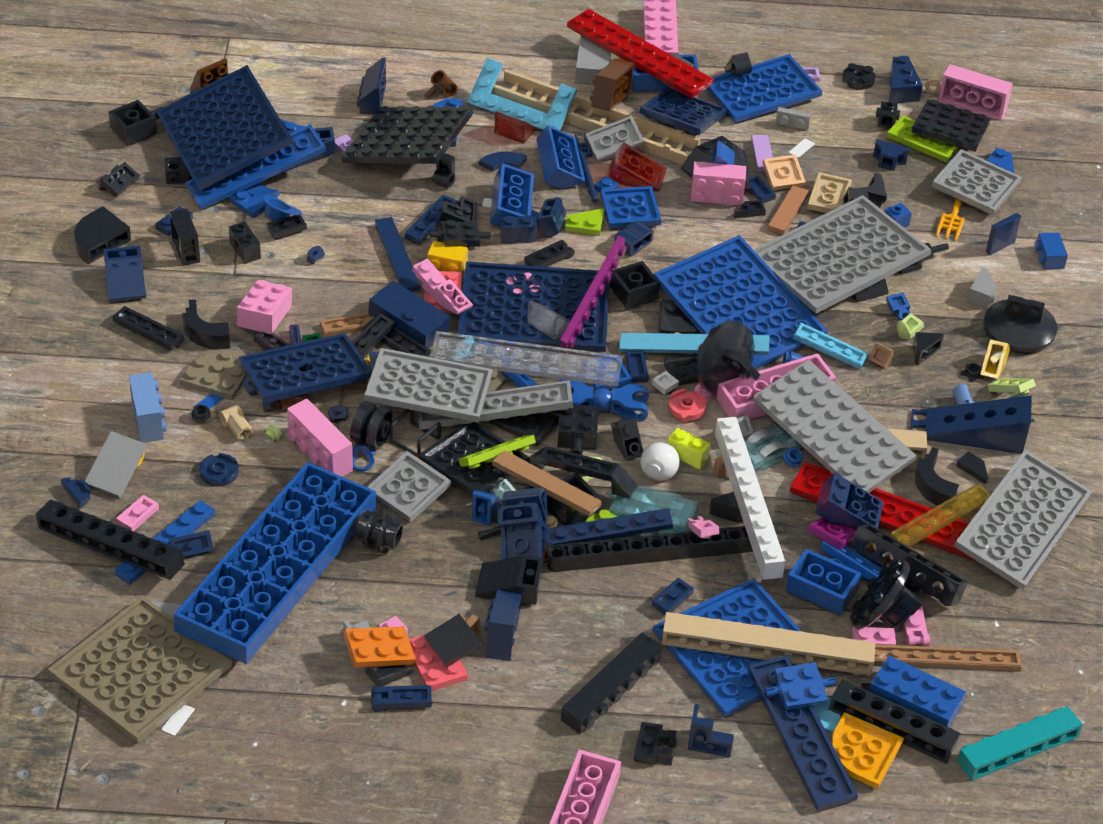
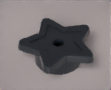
M975 363L966 364V370L961 371V375L968 377L971 382L976 378L984 379L985 377L980 375L982 367Z

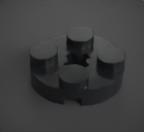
M850 63L843 71L842 81L848 83V87L852 89L865 90L867 86L872 87L874 85V69L871 66Z

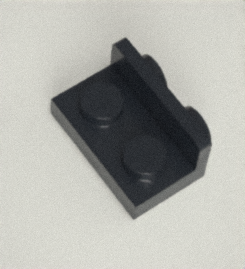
M124 162L120 166L116 165L109 175L105 174L100 179L101 184L98 189L102 191L106 188L117 198L135 183L140 175Z

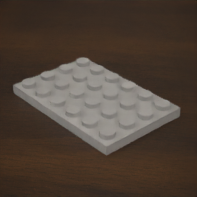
M381 348L364 395V401L479 423L493 369Z

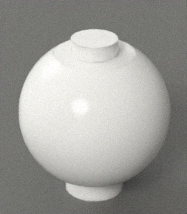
M663 442L649 445L641 455L640 464L642 471L648 478L654 481H665L672 478L679 468L677 451L671 445Z

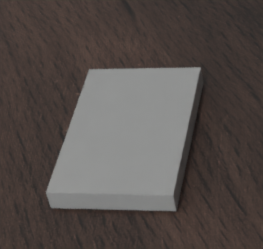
M632 115L585 134L597 163L645 145Z
M111 431L85 482L90 487L121 498L147 445Z

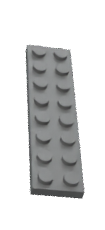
M570 380L487 392L479 421H490L499 418L506 419L513 416H527L534 413H547L549 411L573 408ZM418 411L420 430H429L437 422L441 423V427L472 423L467 420Z

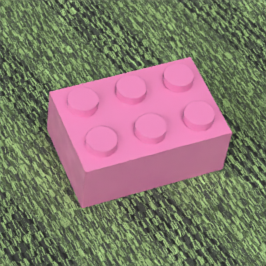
M694 161L690 201L741 206L743 204L746 181V166Z
M257 280L237 307V326L272 334L292 307V288L282 284L269 283L265 280Z

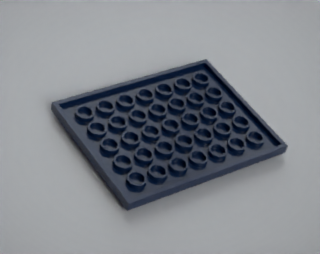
M248 65L156 111L199 191L294 143Z
M466 261L462 293L473 305L471 308L460 313L457 342H462L465 337H474L475 342L478 339L489 340L496 345L522 346V341L559 344L560 349V339L599 270ZM524 273L532 274L530 276V281L526 280V275ZM508 277H512V281L515 284H507L506 281L508 280ZM610 281L605 283L603 294L597 297L598 301L595 308H591L588 321H584L581 334L576 335L575 344L569 350L606 352ZM519 288L522 289L523 292L514 293L513 290Z

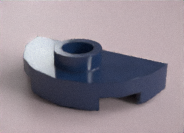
M71 477L60 479L61 485L80 509L89 502L91 491L87 482L83 479H71Z

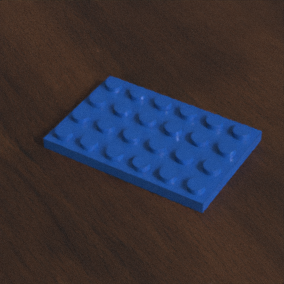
M790 54L754 64L750 74L734 77L731 71L711 77L713 78V84L706 88L721 107L727 108V114L735 123L778 110V107L785 108L822 96V90Z

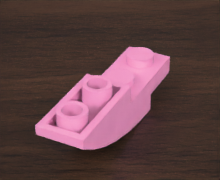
M428 258L413 266L412 271L423 282L422 288L441 306L455 314H459L472 307L473 304L451 279L447 281Z

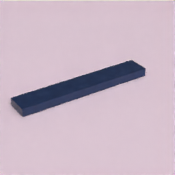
M393 218L376 219V229L398 283L411 292L419 291L420 284L416 274L412 271L413 267Z

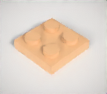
M796 155L763 159L762 164L772 191L788 189L792 186H805L806 181Z

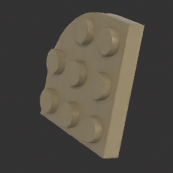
M224 350L199 357L180 379V385L233 400L242 387L243 380L247 377L238 363V357L244 356V354Z

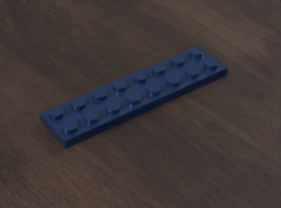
M784 655L748 665L747 671L816 810L820 811L857 800L858 794L814 707L785 710L779 695L765 696V687L776 686L774 670L776 668L792 666L788 656Z

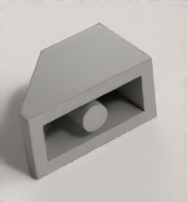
M985 268L981 269L972 284L967 302L988 309L990 304H994L997 298V293H995L997 285Z

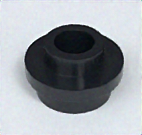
M200 404L193 408L191 416L194 421L205 422L210 419L211 411L206 405Z

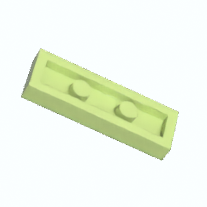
M1001 378L987 384L989 392H997V394L1005 392L1014 394L1018 392L1021 395L1028 393L1029 389L1036 386L1034 379Z

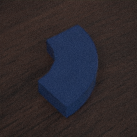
M496 152L481 158L479 165L491 171L500 168L502 163L519 168L527 161V156L517 152Z

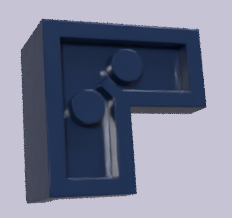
M695 704L687 750L730 757L734 735L712 731L714 720L697 717L699 704Z

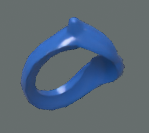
M366 445L352 448L353 469L360 472L371 469L374 466V455L376 452ZM359 450L363 451V454L370 462L368 466L363 468L357 467L354 464Z

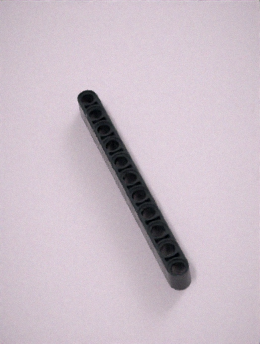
M745 526L719 528V534L711 535L710 538H700L694 532L688 531L553 545L548 549L547 567L550 571L562 572L753 552Z

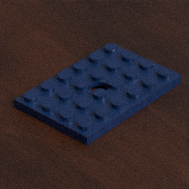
M346 333L238 357L239 365L263 403H271L280 399L292 398L293 396L310 394L319 390H327L336 386L365 381L371 378L373 372ZM306 366V369H308V371L303 372L300 371L299 368Z

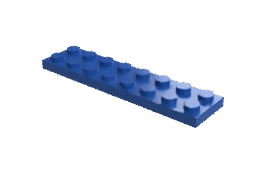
M309 124L290 133L294 143L199 191L193 179L185 182L198 207L202 210L326 152L325 145L312 125Z

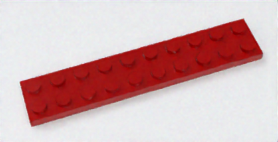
M591 9L585 10L567 22V28L623 60L634 63V66L690 98L695 97L713 84V78Z
M804 462L790 486V493L818 502L821 485L832 473L829 470ZM878 488L869 492L884 501L879 526L976 561L954 547L955 542L970 522Z

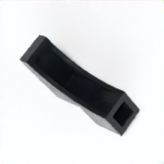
M875 173L866 188L848 187L842 198V205L863 195L880 208L887 199L882 174Z

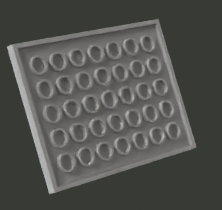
M863 195L754 249L790 291L816 314L931 255V249Z

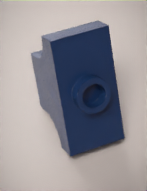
M876 140L873 157L879 160L878 167L895 171L896 166L906 165L910 148Z

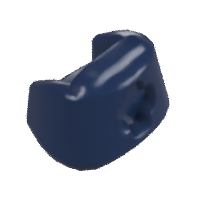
M314 246L307 252V261L309 263L315 264L317 260L324 257L325 253L322 247Z
M246 377L242 385L251 396L257 395L258 393L248 377Z
M343 405L329 408L328 416L331 422L334 420H346L348 418V408Z

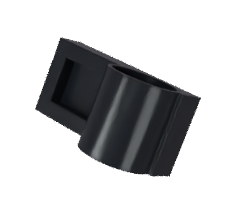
M446 153L436 164V170L432 178L433 183L450 188L455 183V156Z

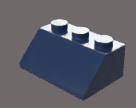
M381 58L366 70L365 76H362L359 96L357 98V107H360V114L374 115L382 107L386 88V58Z

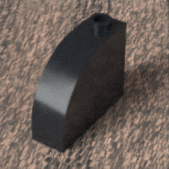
M103 206L84 216L78 222L74 231L77 253L87 264L104 256L103 249L118 248L131 241L130 226Z

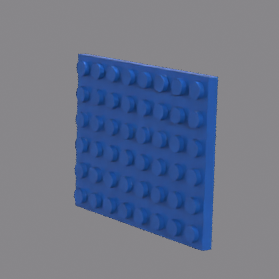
M740 235L655 272L653 275L660 282V287L702 334H708L712 328L717 327L723 322L737 321L746 325L752 335H769V355L754 354L752 366L755 369L783 357L785 352H793L806 346L793 339L800 323L825 334L828 332Z

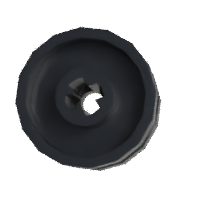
M363 401L357 408L350 429L351 440L359 444L366 442L368 447L380 449L390 433V424L393 422L392 409L383 406L377 408L376 404Z

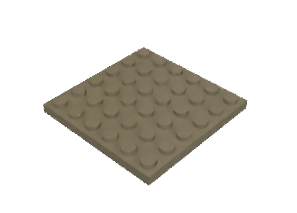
M142 595L48 668V673L130 738L139 743L232 667V661L222 653L175 632L174 618Z

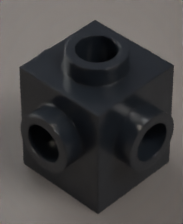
M881 101L880 108L877 107L876 110L878 127L892 128L895 125L896 120H899L900 110H897L898 103Z

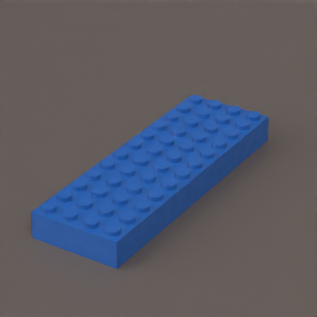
M307 462L174 613V631L247 664L356 533L357 524L362 513L367 510L371 512L375 510L376 491Z

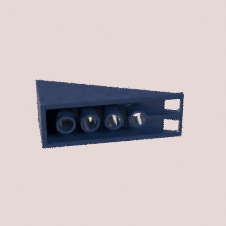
M1032 395L920 410L912 409L910 430L913 427H924L927 440L1022 454L1031 424ZM914 414L924 415L926 419L914 420L913 417Z

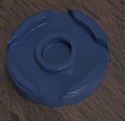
M218 453L216 456H213V454L207 456L199 466L201 479L212 486L228 485L236 480L239 475L237 460L231 455Z

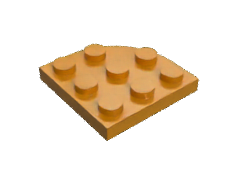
M844 712L834 730L832 744L848 776L879 789L903 744L904 738Z

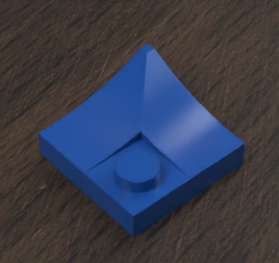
M258 183L230 196V202L254 219L265 211L266 203L263 200L265 196L278 198L280 194L279 190L270 189Z

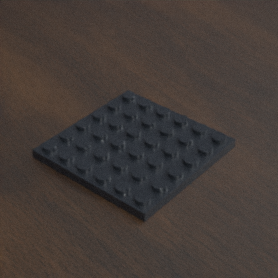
M382 106L341 156L342 163L437 164L474 114L473 107Z

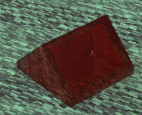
M497 111L495 112V134L524 144L536 130V127L525 121Z

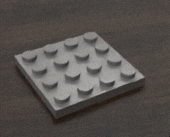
M961 149L933 180L931 186L968 203L970 206L979 208L985 213L994 215L1020 184L1022 177Z

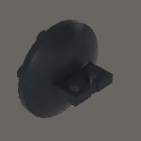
M1008 295V299L1000 300L987 309L983 325L987 335L992 340L1008 343L1010 350L1027 354L1042 350L1054 341L1057 334V322L1054 316L1044 308V302Z
M737 321L723 322L717 327L712 328L704 342L698 347L696 377L706 391L717 395L718 384L738 377H743L747 380L751 378L756 381L759 378L760 373L752 366L755 350L754 338L746 325Z
M898 559L891 565L886 563L880 570L881 574L877 578L872 577L867 584L868 589L862 598L857 600L852 606L854 612L849 619L852 621L853 626L857 629H863L880 619L890 628H894L896 632L923 605V601L905 587L910 571V564L904 559Z

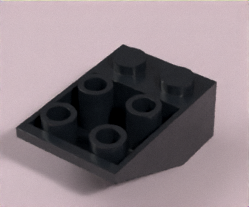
M522 555L482 563L475 597L492 599V597H496L497 590L522 593L521 603L536 605L542 578L543 558Z

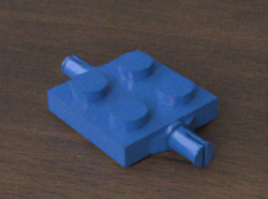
M816 662L776 668L774 670L776 686L765 687L764 692L766 697L779 695L785 710L822 705L828 701L825 687L836 686V678L823 679L819 674Z

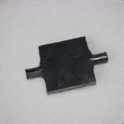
M448 220L441 221L440 230H430L429 236L430 238L442 239L444 246L480 247V239L490 240L491 233L480 232L476 222Z

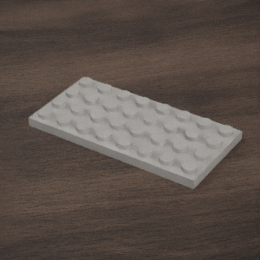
M809 359L753 396V401L832 474L834 472L867 492L874 490L916 459V454Z
M1025 450L957 539L954 547L1023 590L1087 501L1092 491Z

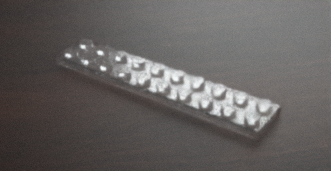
M436 331L430 354L431 358L489 368L495 371L618 387L623 358V356L440 331Z

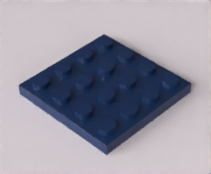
M668 87L642 105L639 113L647 118L657 119L663 124L673 125L676 129L689 131L692 135H700L727 114V108L697 97L690 98Z

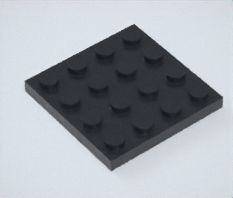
M927 99L912 126L911 132L976 152L990 124L991 118L984 114L972 113L967 109L956 108L951 104L946 105L934 99Z
M476 422L462 425L419 454L421 461L447 477L452 483L472 495L473 491L488 492L511 476L492 466V462H480V466L469 469L468 466H460L459 458L505 443L504 440ZM518 449L513 450V455L524 461L529 459V456L518 451Z

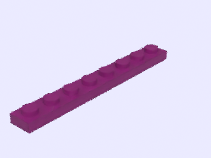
M618 236L561 337L559 352L566 354L569 348H573L576 335L581 334L584 321H588L591 308H595L597 304V297L603 294L605 283L609 282L612 277V270L618 267L620 256L623 257L625 254V238Z

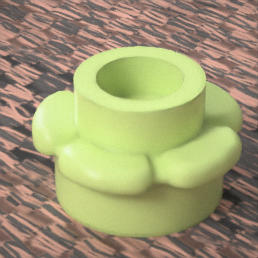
M270 424L269 427H265V436L270 441L280 440L283 433L276 425Z

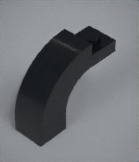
M196 299L189 300V307L185 308L186 313H182L183 328L187 337L195 344L205 348L230 349L228 322L209 323L202 320L197 314Z
M931 447L929 454L925 453L924 459H918L915 483L925 499L938 507L951 511L959 484L947 481L937 475L934 467L939 449Z

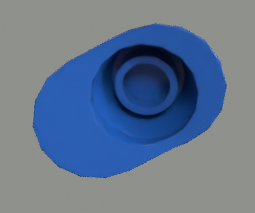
M265 196L263 199L266 203L265 215L272 221L286 218L290 215L302 214L299 209L286 204L278 198Z

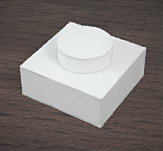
M667 371L652 379V385L664 395L677 388L679 381Z

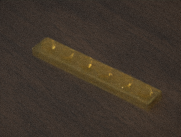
M977 483L891 532L890 536L910 547L985 504L991 494Z

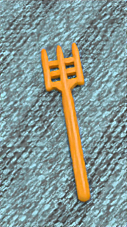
M955 200L952 213H942L936 229V237H938L941 228L947 229L945 239L948 238L950 231H955L954 241H957L965 221L964 218H960L957 215L962 204L961 200Z

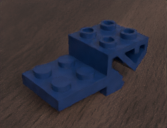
M540 487L504 492L501 499L502 506L498 510V526L501 527V559L522 555L542 558V530L547 529V490Z

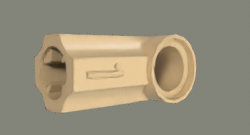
M234 405L219 412L223 426L229 427L237 439L244 441L253 434V429L244 418L243 411L239 405Z

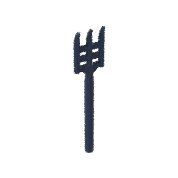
M584 133V143H580L577 134H575L592 202H597L598 197L585 159L587 156L591 157L593 155L592 150L586 140V133Z

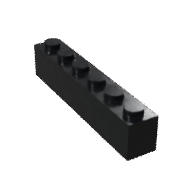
M644 633L638 635L562 707L561 721L579 734H582L586 729H590L599 716H604L613 703H617L627 690L630 691L639 678L645 677L648 670L660 662L662 645Z

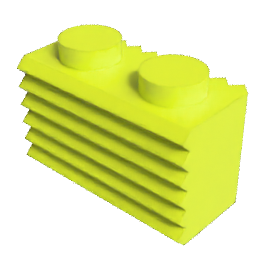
M677 428L668 438L667 443L677 451L679 460L700 470L707 463L710 442L707 443V441L697 438L693 434L690 435V433L680 430V428Z

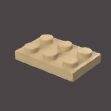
M819 172L807 209L828 213L842 206V198L848 187H851L852 179Z

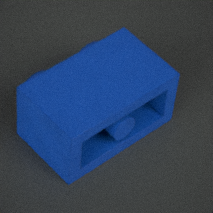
M1039 233L1037 240L1034 242V248L1038 252V260L1042 263L1043 269H1065L1068 255L1060 233Z

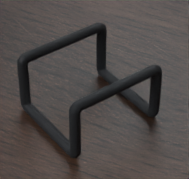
M407 409L390 424V441L412 455L418 456L421 453V442L428 435L436 439L441 438V423L437 422L429 430L422 429L425 434L417 441L416 453L394 440V425L409 412L410 423L420 429L419 424L414 422V410ZM436 428H437V435H436L435 433H433V431H434Z

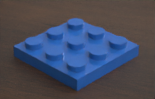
M652 186L602 189L600 191L609 229L626 228L634 221H639L646 226L661 225L662 220Z

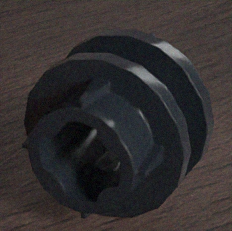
M376 508L373 512L367 510L359 518L356 528L357 539L362 540L367 548H371L374 543H377V550L380 552H384L386 549L393 550V548L399 545L402 538L403 521L396 519L395 513L389 512L384 518L382 509Z

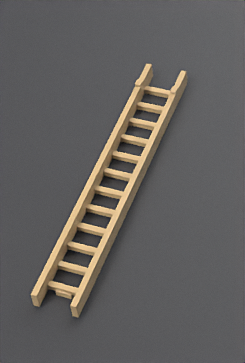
M505 69L504 81L514 86L507 89L495 84L491 94L548 113L552 104L546 103L548 98L554 99L559 88ZM519 87L529 90L525 95L516 92ZM534 92L544 95L540 100L531 97ZM577 94L572 103L573 107L568 111L564 120L565 123L591 132L606 126L607 124L605 123L608 119L619 121L632 115L638 129L648 133L643 138L645 145L637 149L681 165L689 156L688 153L681 151L682 148L686 146L694 149L700 145L701 140L698 137L684 133L683 130H675L616 108L609 112L591 107L592 101ZM579 108L588 111L585 116L575 112ZM593 114H597L603 118L600 121H596L590 117ZM654 135L663 138V140L660 143L654 142L650 139ZM668 141H672L674 143H677L678 146L674 149L671 148V145L667 143Z

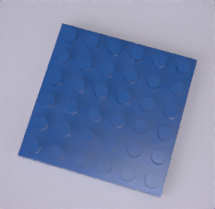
M755 578L679 613L801 631ZM665 620L654 625L652 630L661 642ZM664 645L724 717L761 699L747 668L750 664L765 660Z

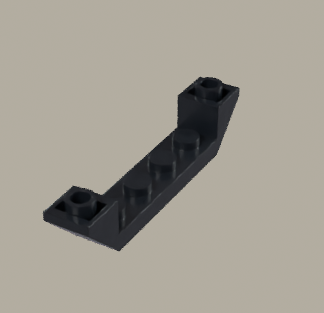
M548 446L529 456V459L526 461L541 470L548 466L611 482V494L628 499L631 498L637 488V483L617 463Z

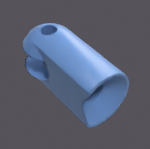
M959 384L953 388L952 393L956 405L974 403L966 384Z

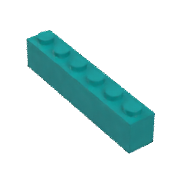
M1069 706L1061 709L1057 708L1049 714L1039 715L1029 722H1022L1014 728L1002 730L992 737H985L977 743L965 745L960 750L957 762L969 779L974 781L1079 738L1083 724Z

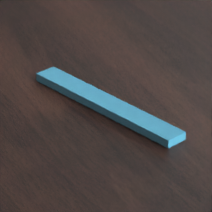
M621 333L619 349L620 352L698 353V347L704 342L708 334ZM753 335L754 354L769 355L770 336Z

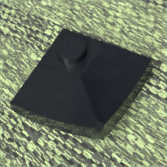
M662 299L660 303L658 333L698 334V329L673 301Z

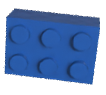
M805 549L788 574L786 591L838 615H842L859 588L861 573Z

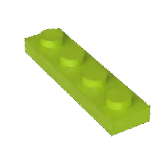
M534 435L522 436L459 458L458 460L460 466H468L469 469L480 466V462H492L504 450L513 454V450L516 449L518 451L529 449L530 444L536 443Z

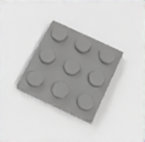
M406 451L367 488L376 491V499L412 522L451 486V480Z

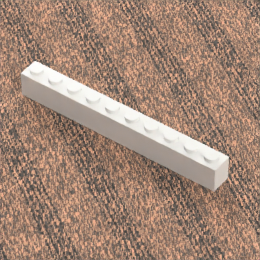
M718 418L715 437L762 579L782 578L785 559L737 418Z

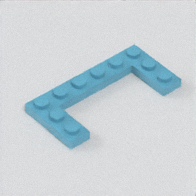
M489 58L486 59L468 98L467 103L469 105L542 131L547 125L558 130L561 129L577 94L576 88L561 84L549 112L545 113L491 94L503 64Z

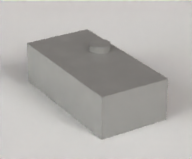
M580 36L575 84L593 85L594 76L611 63L612 53L583 36Z

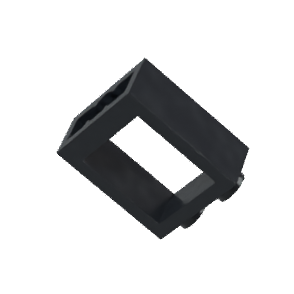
M187 208L170 211L172 241L182 266L200 263L198 234Z

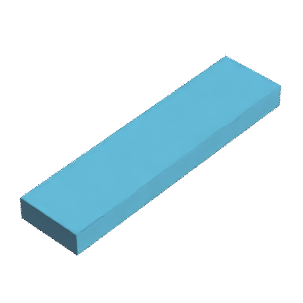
M800 323L793 336L794 340L859 370L868 353L803 323Z

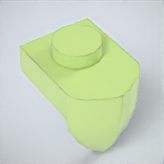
M910 313L903 320L897 322L898 336L902 339H911L915 336V332H919L924 328V322Z

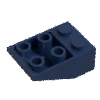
M140 245L103 249L109 302L146 298Z
M834 472L821 485L815 513L832 523L856 528L869 523L878 529L884 501Z

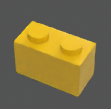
M433 241L427 258L437 270L462 272L463 274L466 261H468V248L444 246L443 242Z

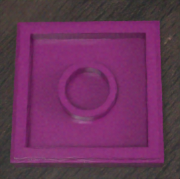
M823 517L811 523L807 529L808 532L840 550L852 543L857 531L850 526L832 523Z

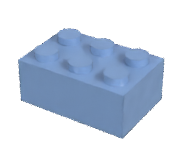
M152 372L129 375L131 400L140 442L164 440L163 432L166 431V424L162 418H165L164 407L159 406V404H162L161 394L156 392L159 391L158 380L153 379Z

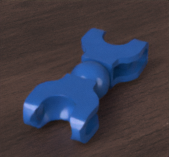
M561 379L558 381L570 380L573 405L599 406V412L611 409V414H617L622 419L636 418V422H642L648 417V408L644 403L649 398V389L644 385L627 384L622 388H613L611 393L608 389L604 388L593 392V386H587L577 379ZM555 410L560 415V410ZM634 411H641L642 413H641V414H637V413L634 412Z

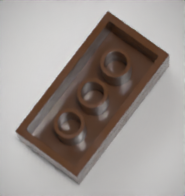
M615 58L594 76V91L590 95L591 107L610 112L629 95L634 63Z

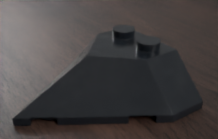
M723 135L696 146L681 166V170L693 178L694 161L711 163V157L717 142H722L735 152L734 165L746 166L744 189L751 190L746 152Z

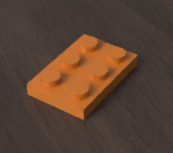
M404 626L345 629L343 633L354 668L413 665L416 660Z

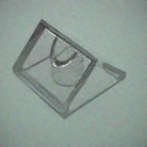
M530 300L528 304L529 324L554 340L564 334L570 323L569 320L549 307Z

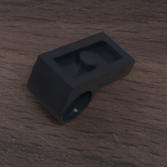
M748 52L732 55L724 68L725 72L732 71L734 77L750 74L752 72V65Z

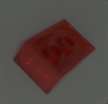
M623 142L613 154L607 177L618 182L620 185L630 187L652 186L653 191L659 192L667 167Z

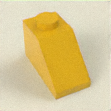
M990 339L980 373L981 376L999 380L1010 350L1008 343Z

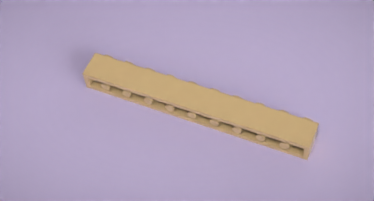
M666 612L662 645L763 660L787 655L791 664L801 665L816 662L817 668L865 675L872 674L876 644L875 642L670 612Z

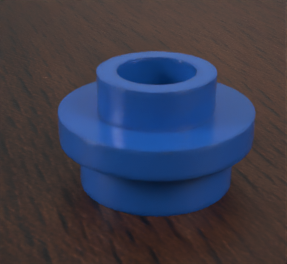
M796 448L787 449L783 454V459L787 465L797 467L802 462V453Z

